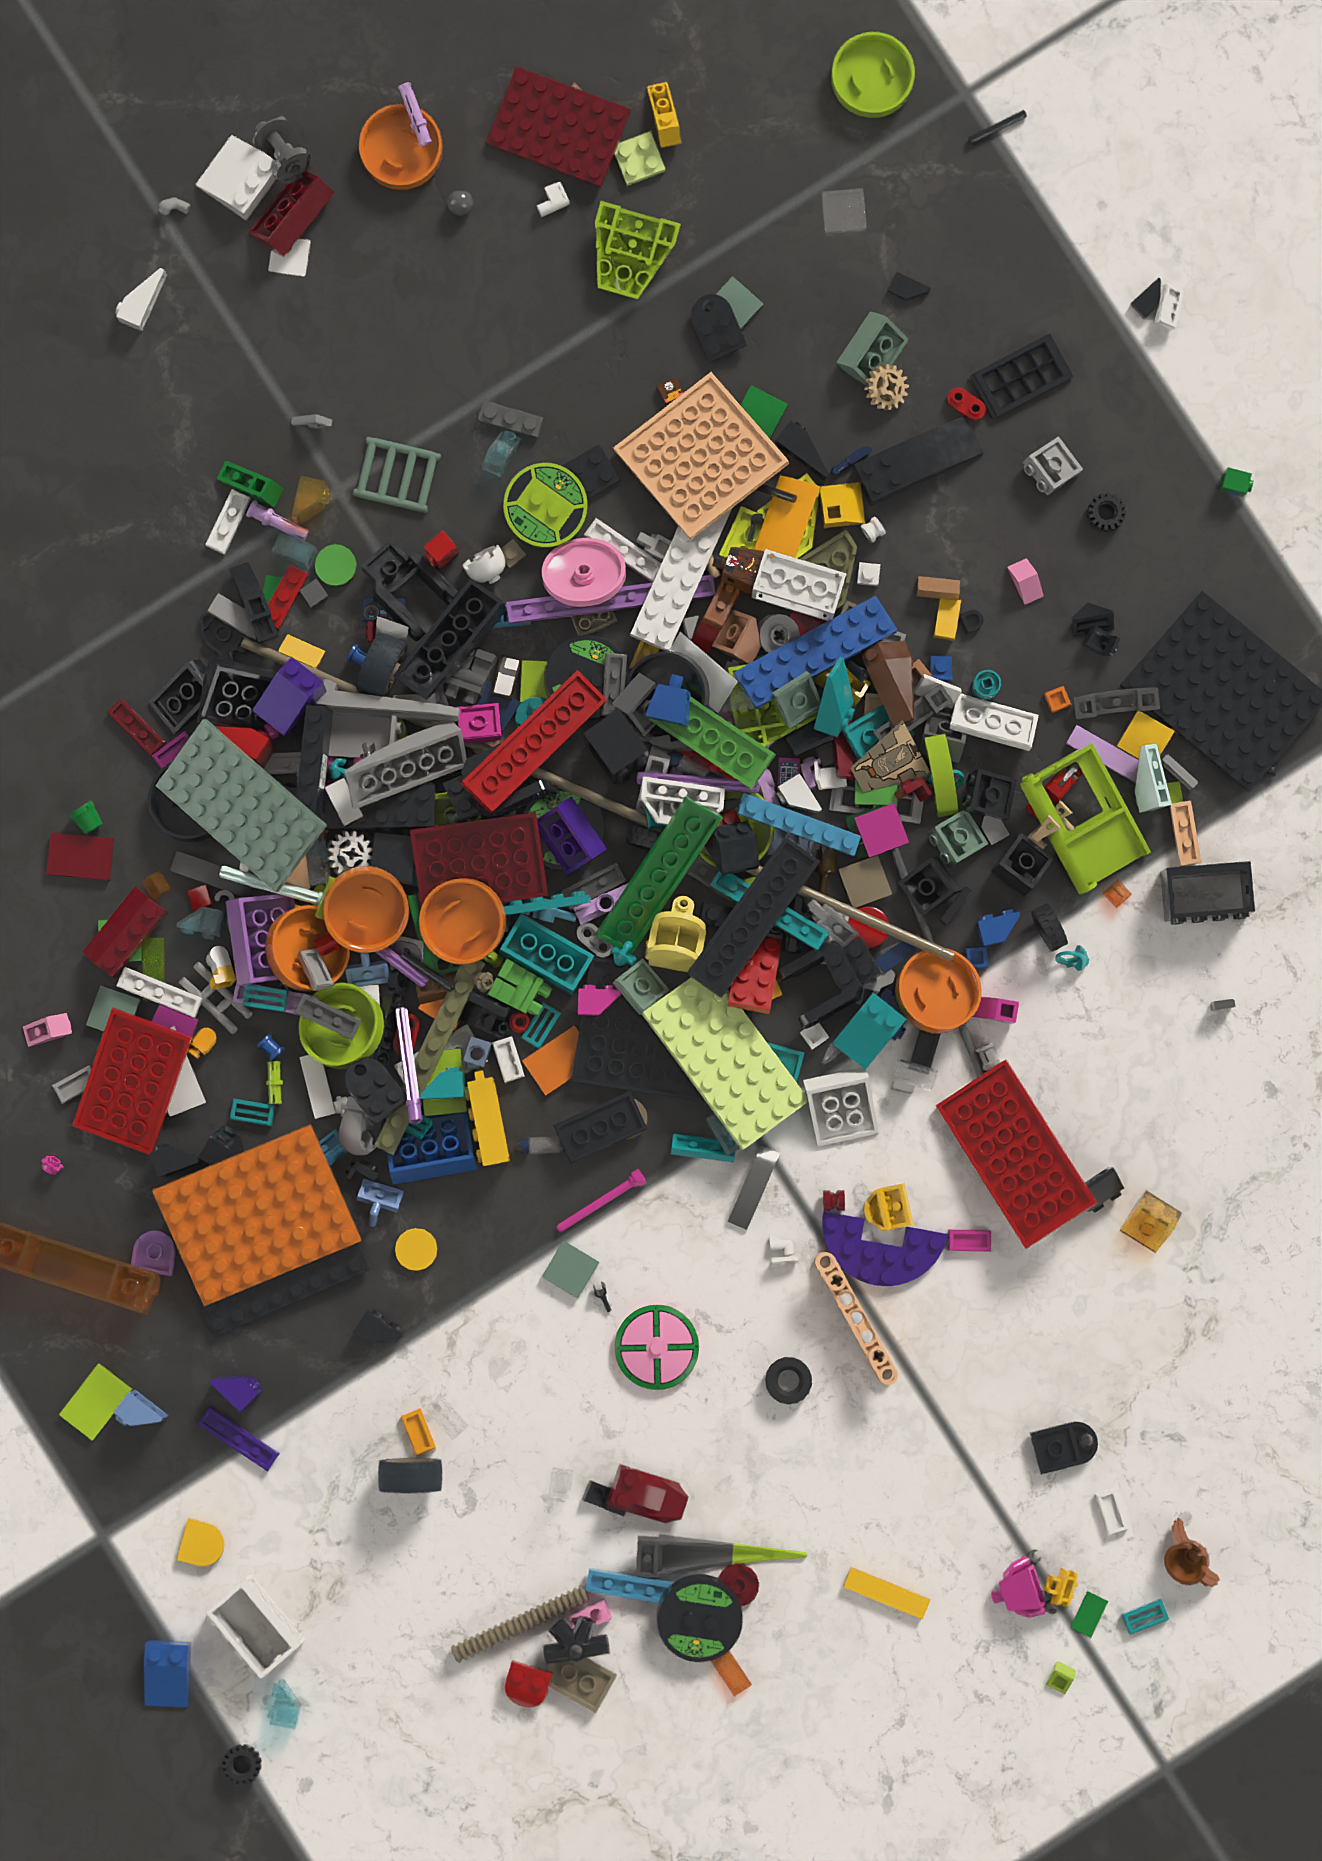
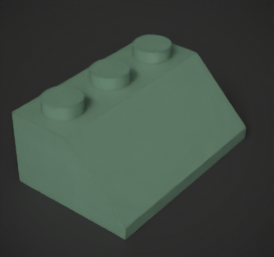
M870 311L836 363L847 374L864 385L869 386V383L865 381L867 378H871L869 372L875 371L876 366L885 364L892 366L909 339L887 316Z

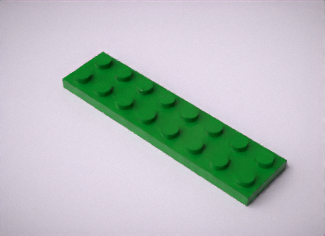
M686 796L597 930L596 936L620 949L623 948L626 941H630L633 947L628 953L633 954L651 927L655 916L661 912L722 820V816Z

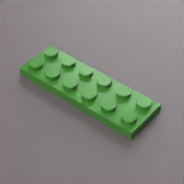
M690 697L688 727L649 719L750 789L754 788L776 755L692 697Z

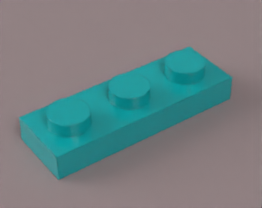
M673 1134L671 1154L734 1163L736 1142Z

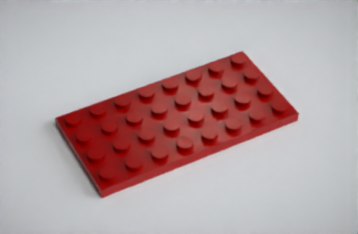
M1005 1059L936 1105L1025 1249H1028L1098 1204L1008 1060Z

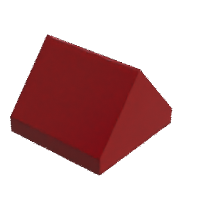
M330 933L314 940L316 949L322 957L341 947Z

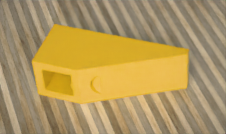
M668 83L647 86L661 148L681 144L679 124Z

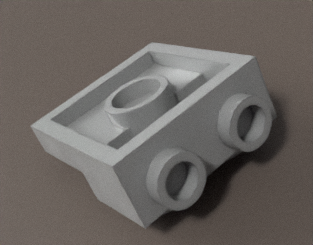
M1059 436L1029 455L1023 462L1025 472L1035 478L1038 490L1045 492L1047 496L1083 470Z

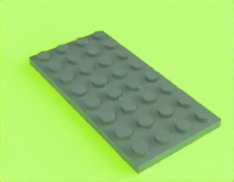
M207 719L201 721L156 784V787L274 892H279L327 826Z

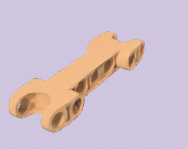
M827 1252L819 1253L815 1258V1265L867 1357L874 1373L886 1385L895 1383L898 1378V1372L853 1293L835 1257ZM823 1256H828L830 1264L828 1267L823 1268L820 1265V1259ZM834 1278L838 1279L837 1283L833 1282ZM844 1293L851 1295L852 1300L848 1305H842L840 1302V1297ZM854 1312H859L862 1316V1320L858 1324H853L850 1320V1316ZM864 1331L872 1333L870 1342L864 1343L861 1340V1334ZM875 1353H879L878 1358L874 1357ZM891 1369V1378L883 1379V1371Z

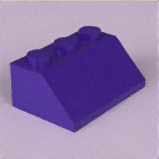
M572 796L537 819L539 834L566 875L607 849Z

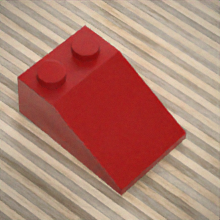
M215 726L263 769L275 752L269 735L262 730L257 732L252 728Z

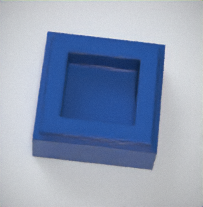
M987 947L965 948V957L975 969L988 968Z

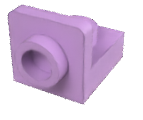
M810 757L802 760L803 764H800V771L803 780L811 790L816 787L815 770L811 771L810 768L814 767L815 761L820 765L821 760L820 758L815 760V757Z

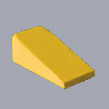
M940 599L934 638L954 641L961 600Z

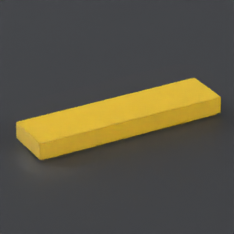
M853 1567L850 1568L843 1585L846 1589L922 1620L930 1603V1599Z

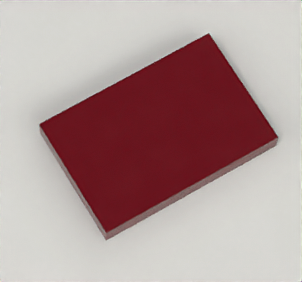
M51 832L46 874L110 881L115 839Z

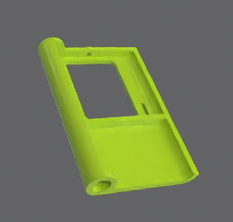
M1093 743L1081 747L1035 775L1031 773L1021 779L1023 782L1020 786L1041 825L1050 815L1061 826L1060 829L1047 836L1079 894L1092 890L1097 886L1098 881L1141 856L1151 853ZM1077 762L1102 811L1072 830H1067L1042 782L1061 769ZM1052 823L1047 824L1049 828L1054 826Z

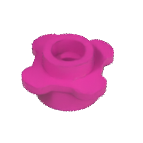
M46 1156L45 1159L41 1160L43 1163L42 1169L52 1175H56L64 1167L60 1160L54 1156Z

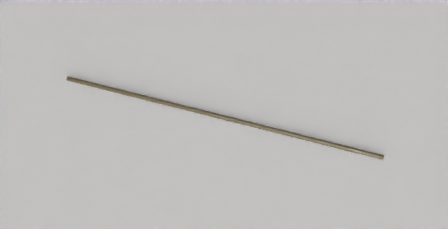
M246 637L241 643V647L283 666L291 658ZM298 661L321 680L328 679L335 682L340 691L365 694L350 683ZM405 719L425 729L440 724L435 721ZM482 742L464 744L465 747L479 753L492 748ZM537 768L531 774V776L537 779L546 780L553 786H558V788L648 828L647 817L640 812L541 768ZM652 829V830H654V831H656V832H659V833H662L664 829ZM704 846L701 852L710 855ZM759 866L758 869L748 870L746 872H749L757 876L763 867ZM804 885L797 893L809 900L814 899L821 905L827 904L836 912L946 961L951 962L955 952Z

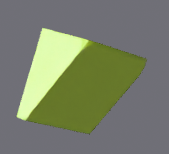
M1057 1661L1046 1685L1066 1694L1074 1681L1076 1670Z

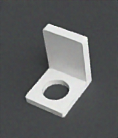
M814 762L815 780L819 790L847 787V779L836 778L835 767L820 769L818 762Z

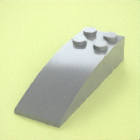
M449 720L400 739L347 769L345 774L352 808L362 807L462 769L467 758L461 729Z

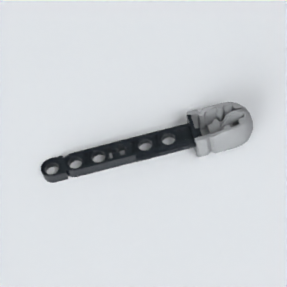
M393 969L390 972L386 986L388 989L384 994L381 1006L384 1018L382 1039L375 1052L369 1057L377 1060V1057L380 1055V1063L386 1070L397 1030L395 1010L403 1007L405 1000L404 992H407L409 978L398 969ZM399 973H400V974H401V981H400V983L398 984V982H397V977H398V975H399ZM395 994V995H396V1001H395V1003L393 1004V1003H392V997H393V995ZM390 1014V1015H391V1021H390V1023L388 1024V1023H387V1017H388V1015ZM350 1096L346 1103L348 1109L344 1111L339 1129V1141L349 1153L367 1155L376 1148L374 1145L384 1126V1120L374 1125L354 1098Z

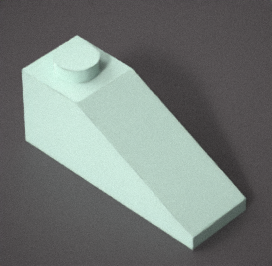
M1157 744L1141 746L1135 786L1136 804L1139 812L1153 811L1172 805Z

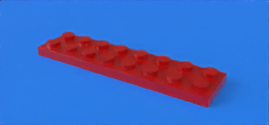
M577 670L461 782V785L492 813L581 727L607 699Z

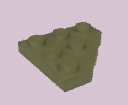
M844 530L800 558V560L846 573L835 611L845 604L857 551V545L847 530Z

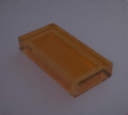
M730 1650L725 1655L711 1661L734 1697L752 1685Z

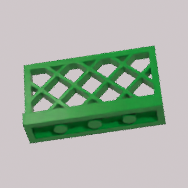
M419 893L408 895L419 941L424 943V965L439 975L458 971L461 964L452 967L453 963L447 969L439 970L437 963L439 957L436 958V955L427 947L420 932Z

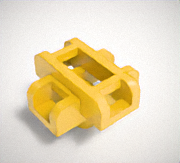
M1060 1568L1058 1577L1047 1576L1043 1591L1052 1594L1050 1603L1063 1607L1070 1605L1071 1599H1074V1588L1078 1585L1077 1572Z

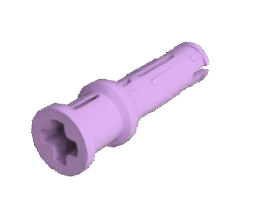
M253 500L247 511V517H253L261 521L264 526L271 525L302 542L306 540L309 533L308 529L279 516L272 508L267 509L258 504V501Z

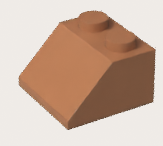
M731 609L712 647L733 659L747 664L752 663L757 658L761 647L756 618Z

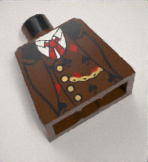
M731 547L728 557L716 554L712 566L723 569L721 578L723 582L752 595L764 551Z

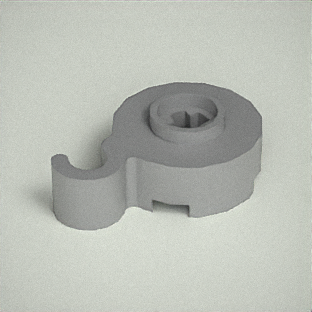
M768 615L760 620L757 625L761 644L760 650L766 654L800 636L797 624L787 615ZM775 631L781 633L779 639H774V637L776 636L774 634Z

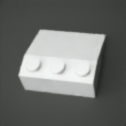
M231 135L196 183V186L247 221L277 179L273 174V165L276 161L264 152Z
M861 1067L803 1080L817 1146L879 1133L870 1081L865 1069Z

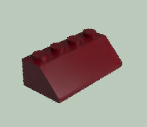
M307 171L302 173L303 178L291 184H285L248 232L268 249L282 257L291 251L293 244L304 234L305 229L316 219L319 211L330 201V197L334 193L320 177Z
M135 886L82 952L107 974L116 978L166 917L168 912Z

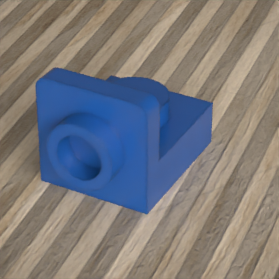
M931 656V677L951 683L952 657Z

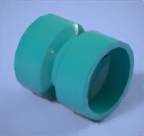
M983 670L977 674L972 682V693L976 698L986 701L990 700L1000 690L1001 679L996 672Z

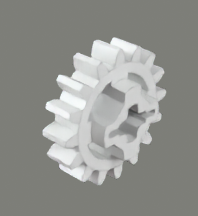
M343 831V837L336 834L337 840H330V844L333 846L326 849L328 852H331V855L326 858L333 861L329 866L332 868L337 867L336 873L340 874L342 871L345 872L356 867L370 866L367 863V859H372V856L368 855V852L373 851V848H367L370 841H363V834H359L356 837V831H351L349 836L348 831ZM346 841L344 846L338 848L342 842ZM358 844L361 846L362 852L357 847ZM350 851L353 854H357V856H348L342 852ZM337 855H338V856L340 857V859L342 860V863H341V864H340V862L338 861ZM360 859L361 861L354 866V863Z

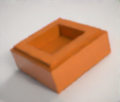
M1064 686L1043 694L1051 714L1071 706Z

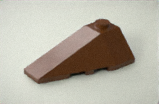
M880 642L860 652L894 728L902 720L904 724L914 720V696L912 695V684H914V677L912 676L913 657L907 642Z

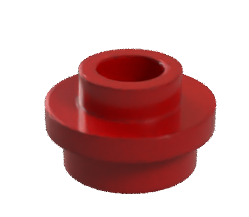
M515 1012L509 1018L510 1028L517 1033L526 1031L530 1024L528 1015L523 1012ZM517 1018L522 1020L521 1026L516 1025Z

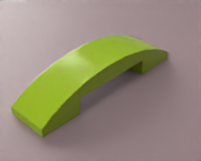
M946 735L926 737L924 739L930 764L937 817L957 814V794Z

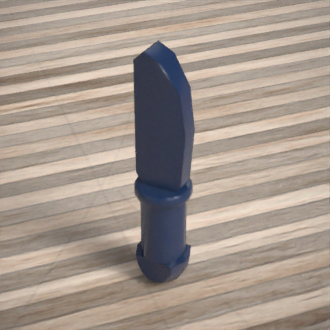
M866 446L857 449L848 458L846 457L838 465L833 466L831 474L834 476L839 475L843 470L852 466V463H855L871 452L872 448Z

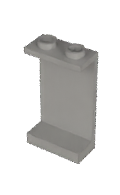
M333 714L328 756L359 758L361 754H364L362 744L368 742L369 746L374 743L376 751L398 741V734H402V722H400L397 716L393 715L392 718Z

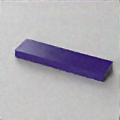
M211 1406L207 1408L197 1425L267 1472L280 1454Z

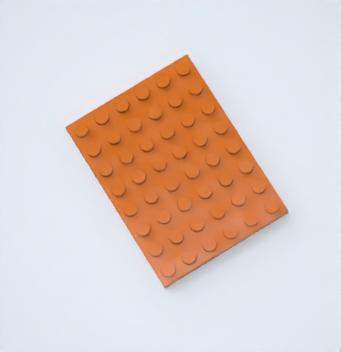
M311 1124L152 1191L204 1306L361 1241L359 1232Z

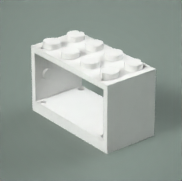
M765 549L751 598L829 621L833 619L846 573Z
M251 1574L206 1612L208 1615L206 1618L213 1627L217 1626L220 1629L222 1639L227 1644L231 1643L235 1647L234 1653L240 1660L244 1659L249 1664V1671L254 1677L259 1676L260 1679L296 1650L305 1640ZM240 1588L246 1592L290 1645L286 1651L275 1657L273 1662L267 1667L218 1610V1607L224 1602L230 1601L232 1599L231 1596Z

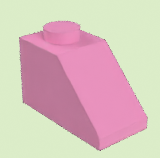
M67 1013L45 1017L23 1026L28 1047L72 1034Z

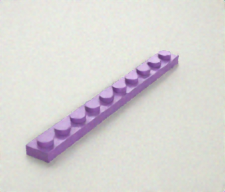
M713 575L702 576L692 600L714 597ZM653 583L621 587L618 593L609 600L586 607L566 605L557 601L552 596L506 602L509 624L643 607Z

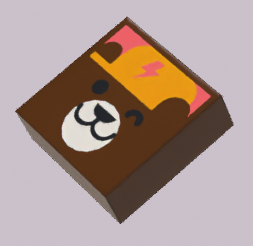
M676 377L657 385L665 405L672 403L683 394Z

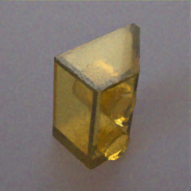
M300 476L291 516L295 524H303L325 510L326 504L329 505L331 492H329L330 488H328L325 481Z
M1146 1190L1134 1205L1119 1231L1156 1253L1176 1228L1182 1212Z

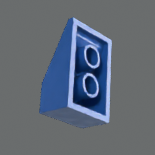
M148 1640L145 1643L144 1689L146 1706L188 1707L192 1642Z

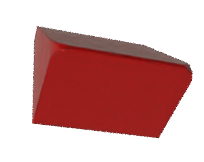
M202 885L187 891L193 912L214 906L208 885Z

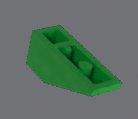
M225 461L216 478L218 481L272 507H275L284 490L272 479L228 461Z

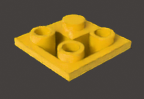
M860 482L820 487L819 493L824 528L865 524Z

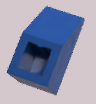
M1013 909L1002 911L1001 916L994 918L993 914L981 916V921L976 922L982 947L1004 942L1020 917V913H1014Z

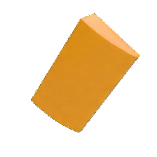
M780 476L776 488L797 495V500L795 503L774 496L772 497L754 550L765 552V549L796 558L820 486Z

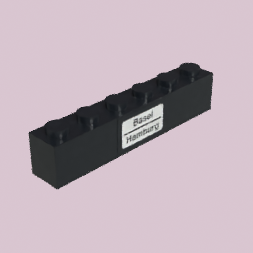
M306 705L296 798L317 817L322 819L333 710L327 706Z

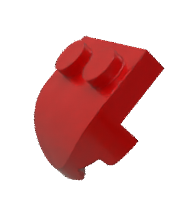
M512 1660L505 1682L507 1697L513 1703L522 1707L534 1708L539 1706L549 1692L548 1689L553 1672Z

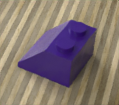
M248 1376L216 1377L209 1382L240 1412L245 1410L263 1391L259 1388L261 1386L260 1382L253 1376L251 1378Z

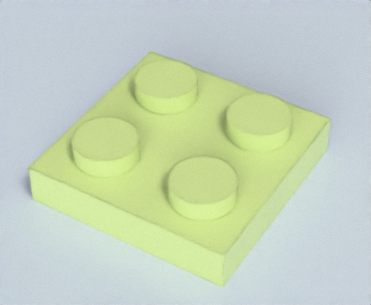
M651 131L618 144L615 157L627 186L665 172V166Z

